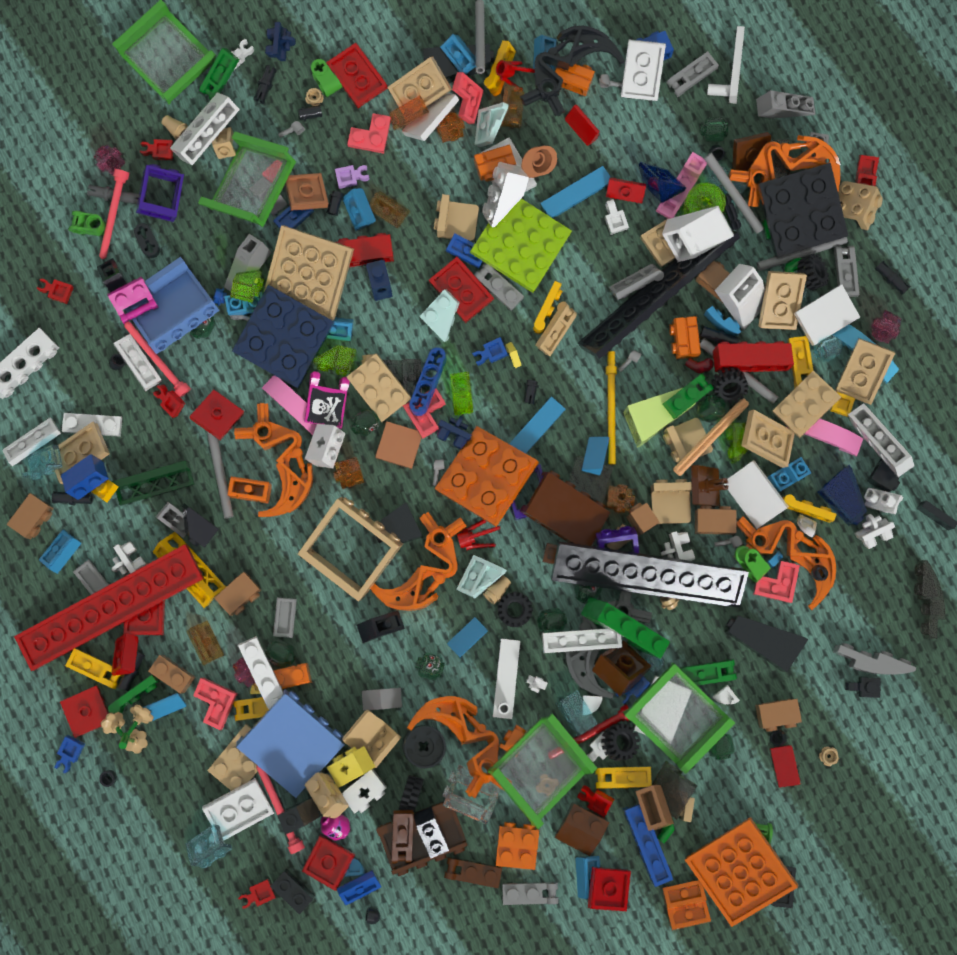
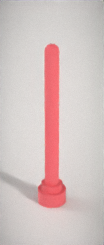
M114 169L113 177H115L114 181L116 183L99 254L101 259H106L123 183H126L130 174L119 169Z
M126 322L124 325L126 330L174 385L175 393L180 398L191 390L189 385L183 381L180 382L130 322Z
M256 766L275 811L279 815L284 809L269 775L259 766ZM294 831L286 834L289 840L288 850L290 854L305 848L303 841L299 837L296 838Z

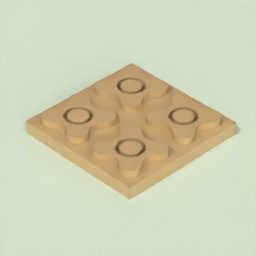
M281 225L265 289L270 285L333 321L335 320L354 248Z

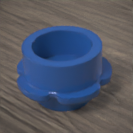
M216 288L213 302L218 304V306H220V303H225L224 296H227V293L224 292V288Z

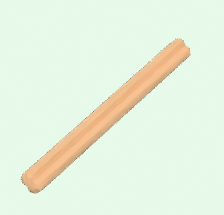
M745 398L740 399L673 468V471L678 476H681L749 406V402Z

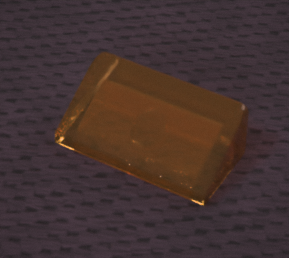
M421 95L390 112L394 130L408 125L429 113Z
M381 191L375 193L369 204L373 213L396 228L400 227L410 213V210Z
M208 621L187 630V634L203 666L224 656Z

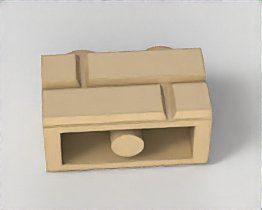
M317 772L305 783L306 789L324 817L335 819L348 808V803L330 775Z

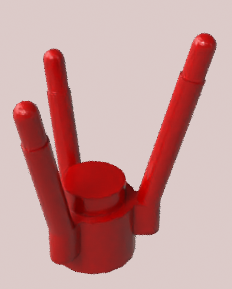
M500 60L496 66V73L500 76L499 79L505 81L516 90H520V87L508 79L515 74V70L535 73V69L514 66L522 65L521 61Z
M483 519L461 530V533L457 534L460 547H466L467 550L495 547V543H472H475L474 538L500 529V526L473 534L471 530L487 522Z

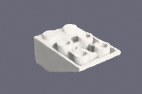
M499 162L498 166L494 168V180L488 188L489 197L487 203H484L482 210L484 217L491 227H495L524 196L529 177L520 166Z
M719 206L667 219L662 232L678 262L696 258L734 236Z
M738 264L717 287L715 292L733 318L738 322L740 328L745 330L761 312L765 288L763 280L754 267Z

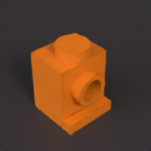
M518 725L512 731L508 730L503 738L506 741L505 744L500 743L499 747L508 751L526 733V730Z

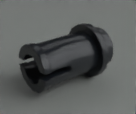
M320 105L298 109L300 121L304 120L306 122V119L322 117Z
M332 191V194L329 195L331 198L326 213L338 216L341 201L344 200L343 193Z
M527 380L524 383L526 388L523 403L534 405L536 390L539 388L537 381Z

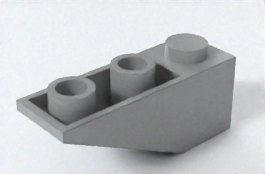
M770 90L756 99L758 117L772 119L815 115L813 97Z
M251 234L239 246L224 286L233 294H240L272 253L263 242Z

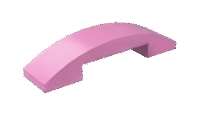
M692 152L670 190L656 209V212L668 219L675 217L707 165L703 157Z
M274 375L262 389L313 435L316 424L304 423L307 403L280 378Z
M819 419L805 433V435L838 447L839 450L854 456L858 455L863 438L857 434L822 419Z

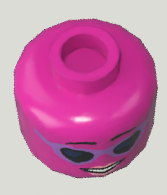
M341 814L335 819L324 816L321 818L320 829L327 837L337 841L344 839L348 835L350 822L344 815Z

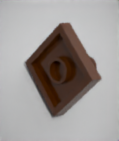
M765 132L735 139L732 169L748 171L763 146L771 141V134Z
M701 465L691 466L692 504L720 507V490H727L729 485H723L728 484L727 478L719 479L718 468Z

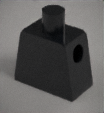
M404 503L381 520L385 530L396 534V537L402 543L423 537L407 503ZM375 536L378 543L383 542L381 539Z

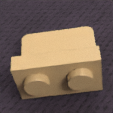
M848 181L842 182L838 195L844 218L857 220L861 229L868 230L870 225L873 224L876 211L881 207L883 201L878 188Z
M442 194L441 200L437 202L436 211L440 212L439 218H435L434 223L437 237L452 239L454 233L471 242L474 241L479 207L473 204L450 202V195Z
M693 418L675 427L672 425L663 432L664 441L670 446L672 450L671 455L675 463H679L706 435L698 418ZM710 445L700 455V457L711 453L713 450L712 445Z
M677 479L675 483H668V480H656V483L651 485L652 511L660 522L658 524L689 523L691 521L690 492L692 491V482H687V479Z
M366 710L342 740L351 748L356 747L357 750L365 746L375 768H377L401 739V736L371 711Z

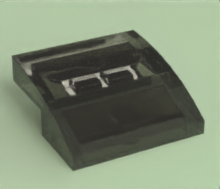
M421 359L383 360L412 397L421 375Z
M665 761L652 785H661L670 814L675 819H678L698 785L681 775V770Z

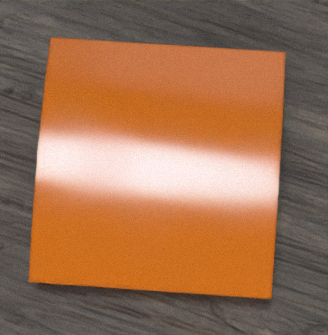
M699 880L662 888L671 930L711 922L706 895Z

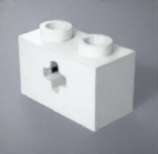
M317 424L305 459L317 467L334 468L346 433L334 425Z
M372 769L342 792V795L354 814L358 811L362 813L370 807L369 802L375 798L377 801L386 794L384 790L387 786ZM361 788H368L370 790L368 792L369 797L366 795L362 797L360 795L362 792Z

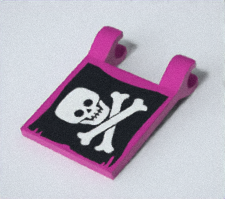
M312 372L310 374L304 423L334 425L342 429L350 381L347 377L341 378L339 380V390L318 386L320 373Z

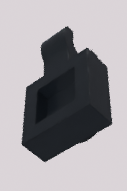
M859 677V683L845 682V690L859 691V697L880 698L881 678Z

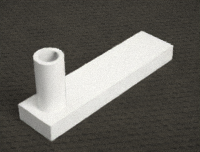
M737 26L731 85L708 84L707 95L729 96V103L737 104L744 26Z
M610 629L542 633L543 653L622 648L621 635Z
M501 639L493 717L512 719L520 649V641Z

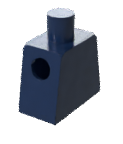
M380 260L367 263L366 268L374 301L393 297L385 261Z

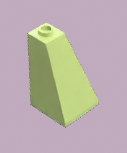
M682 388L626 407L623 414L637 448L677 419H673L662 404ZM694 403L691 407H689V408H688L686 411H684L681 415H683L685 412H687L689 409H691L696 403Z

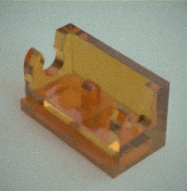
M505 84L503 102L509 106L501 123L502 127L521 128L523 104L520 96L524 95L522 87Z

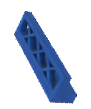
M640 804L630 808L628 806L622 808L652 884L657 887L674 880L655 831H648Z

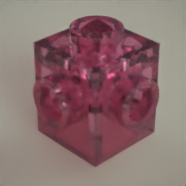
M108 145L98 148L93 156L97 161L95 165L103 173L106 171L111 175L114 174V169L120 170L126 163L120 157L122 155L116 147L111 148Z
M884 310L880 318L876 317L871 325L873 328L871 335L877 341L888 344L892 338L896 339L898 336L902 318Z
M244 657L237 660L232 665L236 672L233 675L240 684L243 682L249 688L255 683V680Z

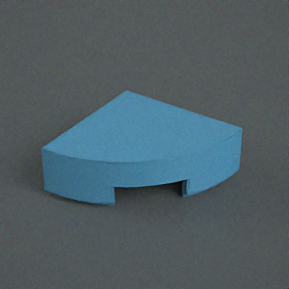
M778 550L766 562L772 568L783 558V555Z
M355 857L345 877L362 876L365 874L362 863L358 859L356 860Z

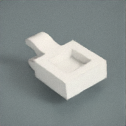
M246 39L240 42V49L237 48L235 51H231L240 59L235 69L245 61L248 55L254 52L253 46L248 49L244 48L248 44Z
M614 200L607 201L605 207L609 215H606L604 218L610 235L627 230L629 226L623 210L617 211Z
M529 675L526 683L530 684L528 688L536 693L540 689L545 690L547 682L537 676Z
M604 732L589 744L593 750L587 756L592 762L598 756L602 760L608 756L604 753L607 750L602 749V746H605V743H601V739H605L602 736Z

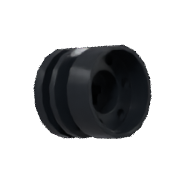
M420 725L415 726L412 731L409 730L403 738L402 749L404 756L410 763L418 768L427 769L441 762L445 755L446 744L444 737L438 730L430 726ZM427 741V750L425 751L422 749L421 751H419V743H425Z

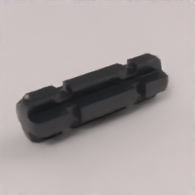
M729 194L722 195L720 201L724 204L723 208L728 221L731 222L730 227L732 230L739 229L741 222L737 219L738 214L734 204L731 203L732 199Z

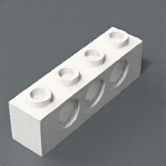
M217 92L170 149L182 161L193 165L240 109L228 96Z
M38 328L0 362L1 399L11 396L14 388L19 384H24L33 371L36 372L43 366L42 363L45 360L51 359L56 355L59 347L42 329ZM40 348L39 354L33 356L34 350ZM25 361V366L19 369V364ZM11 374V379L5 382L6 375Z
M864 403L848 414L853 427L898 477L914 467L912 456Z

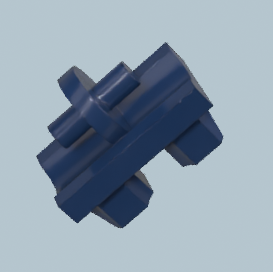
M275 22V27L267 29V38L273 41V45H267L265 53L271 58L286 61V52L290 50V46L296 44V39L291 37V32L282 27L280 22Z
M460 416L458 420L451 417L449 422L455 426L443 420H440L438 424L437 438L446 442L449 434L456 436L452 445L460 450L467 441H470L472 435L459 429L467 430L469 426L463 423V416Z

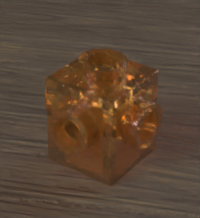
M449 112L437 126L438 136L443 143L456 141L460 137H464L462 129H465L463 119L459 118L456 112Z
M357 457L335 463L336 471L333 472L336 483L340 482L342 489L364 483Z
M618 484L617 487L609 486L606 508L614 509V512L617 513L629 511L630 506H634L635 495H632L633 489H628L629 486Z

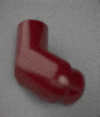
M689 357L685 363V366L698 374L710 371L714 365L713 360L710 358L696 362Z

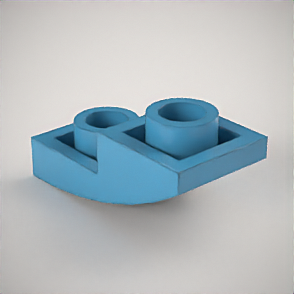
M262 292L224 296L228 315L252 314L262 297Z
M713 306L703 314L717 329L723 330L724 333L735 337L741 333L740 325L736 320H732L731 317L723 320L722 313Z
M800 457L790 463L788 467L781 468L767 478L779 493L811 474V471L803 458Z

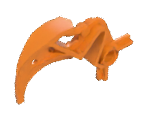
M798 135L797 140L807 141L806 143H782L780 145L777 142L770 141L763 146L748 171L730 169L729 178L731 181L745 182L750 187L748 206L758 207L760 194L757 184L775 179L771 151L774 150L785 168L791 171L827 164L825 160L829 159L828 163H831L837 191H839L840 161L837 154L830 145L816 137ZM801 147L808 148L796 158L788 156L790 150L800 149ZM760 173L761 180L755 183L754 176Z
M268 403L257 404L258 422L253 424V427L235 428V439H254L264 450L294 439V442L276 460L278 462L276 466L282 481L281 497L273 508L258 512V517H273L294 511L306 500L313 485L312 463H307V473L305 472V464L302 457L303 451L300 449L302 446L300 434L294 430L269 422ZM262 428H267L268 434L264 437L259 436V431ZM290 458L297 459L299 469L302 472L300 478L290 469Z
M429 512L424 513L419 518L429 532L424 547L448 563L449 568L444 570L421 565L406 583L394 589H382L374 584L371 590L377 598L386 606L402 611L419 610L436 601L439 597L437 593L429 598L427 597L440 584H443L446 578L454 576L458 569L452 537L467 527L461 517L444 528V526L437 525ZM438 534H444L445 536L442 543H436V536ZM433 576L435 581L428 588V591L421 595L424 580L427 577Z
M742 516L736 522V526L748 537L746 539L747 545L745 546L749 549H755L762 555L772 554L784 529H786V556H789L790 560L807 569L810 574L812 568L816 565H822L828 570V577L824 581L814 579L816 595L808 605L809 609L813 610L821 603L834 585L836 561L830 546L817 535L813 537L817 544L815 545L801 531H797L795 524L789 520H782L756 530ZM756 536L762 538L763 543L761 546L756 545ZM801 541L809 547H813L816 549V553L801 552L797 543ZM821 569L818 570V572L820 573L821 577H823V576H822L823 573H822Z
M456 696L432 699L418 710L407 728L412 731L415 725L422 720H435L446 725L459 739L461 745L487 741L489 745L467 762L469 773L473 779L465 792L468 793L469 797L476 798L483 784L490 781L504 790L490 773L487 772L486 774L482 771V767L488 771L498 761L499 739L493 731L486 730L484 724H479L473 716H470H476L478 712L477 706L466 699ZM463 714L475 728L474 732L467 730Z

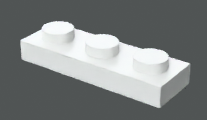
M131 334L114 343L115 348L145 391L162 382L160 376Z
M64 413L63 433H77L91 422H95L98 424L102 435L121 437L122 417Z
M50 417L2 451L7 461L14 466L60 435L61 432Z

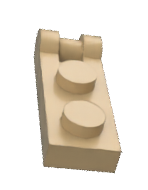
M564 301L558 304V311L535 344L548 356L552 355L577 316V313Z

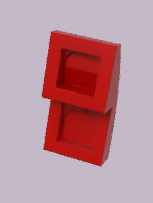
M859 155L855 183L870 186L876 185L879 157Z

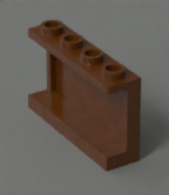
M554 471L542 472L541 476L543 478L527 505L521 507L519 512L568 543L592 546L596 539V533L600 532L611 512L605 509L606 505L591 500V496L588 493L577 491L575 489L576 486L571 482H564L559 479L560 475Z
M451 799L432 806L449 848L448 852L434 858H430L416 828L415 820H413L412 863L398 861L397 864H391L393 821L376 828L391 866L392 875L397 874L401 876L408 873V869L416 866L419 869L427 866V862L435 859V862L445 859L448 853L453 852L455 855L465 851L464 847L468 846Z

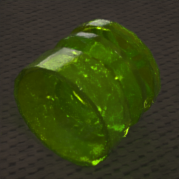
M711 183L695 185L688 192L683 203L682 215L719 206L723 213L726 201L722 190Z

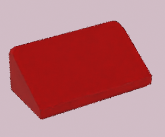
M575 104L565 117V121L582 141L589 146L598 139L599 130L578 105Z
M125 633L116 639L111 672L113 676L130 674L135 671L138 636Z
M788 744L770 748L778 787L800 785L792 745Z

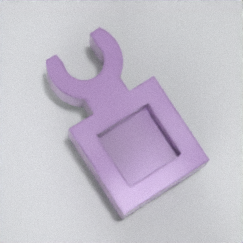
M353 165L335 169L339 189L356 186V180L368 181L369 175H361L363 171H367V166L362 165L357 170H354Z

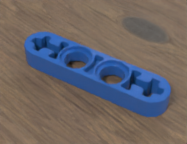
M433 348L429 352L410 400L411 412L416 416H422L427 412L446 364L447 358L442 348ZM438 354H439V355H441V358H438V359H437V362H436L437 365H435V358H434V357H437ZM429 370L437 372L433 377H428L426 373ZM423 386L430 387V391L425 394L421 393L420 389ZM419 398H421V399H422V400H421V405H422V407H419L418 409H416L415 406H418V405H419V403H420V399H419Z

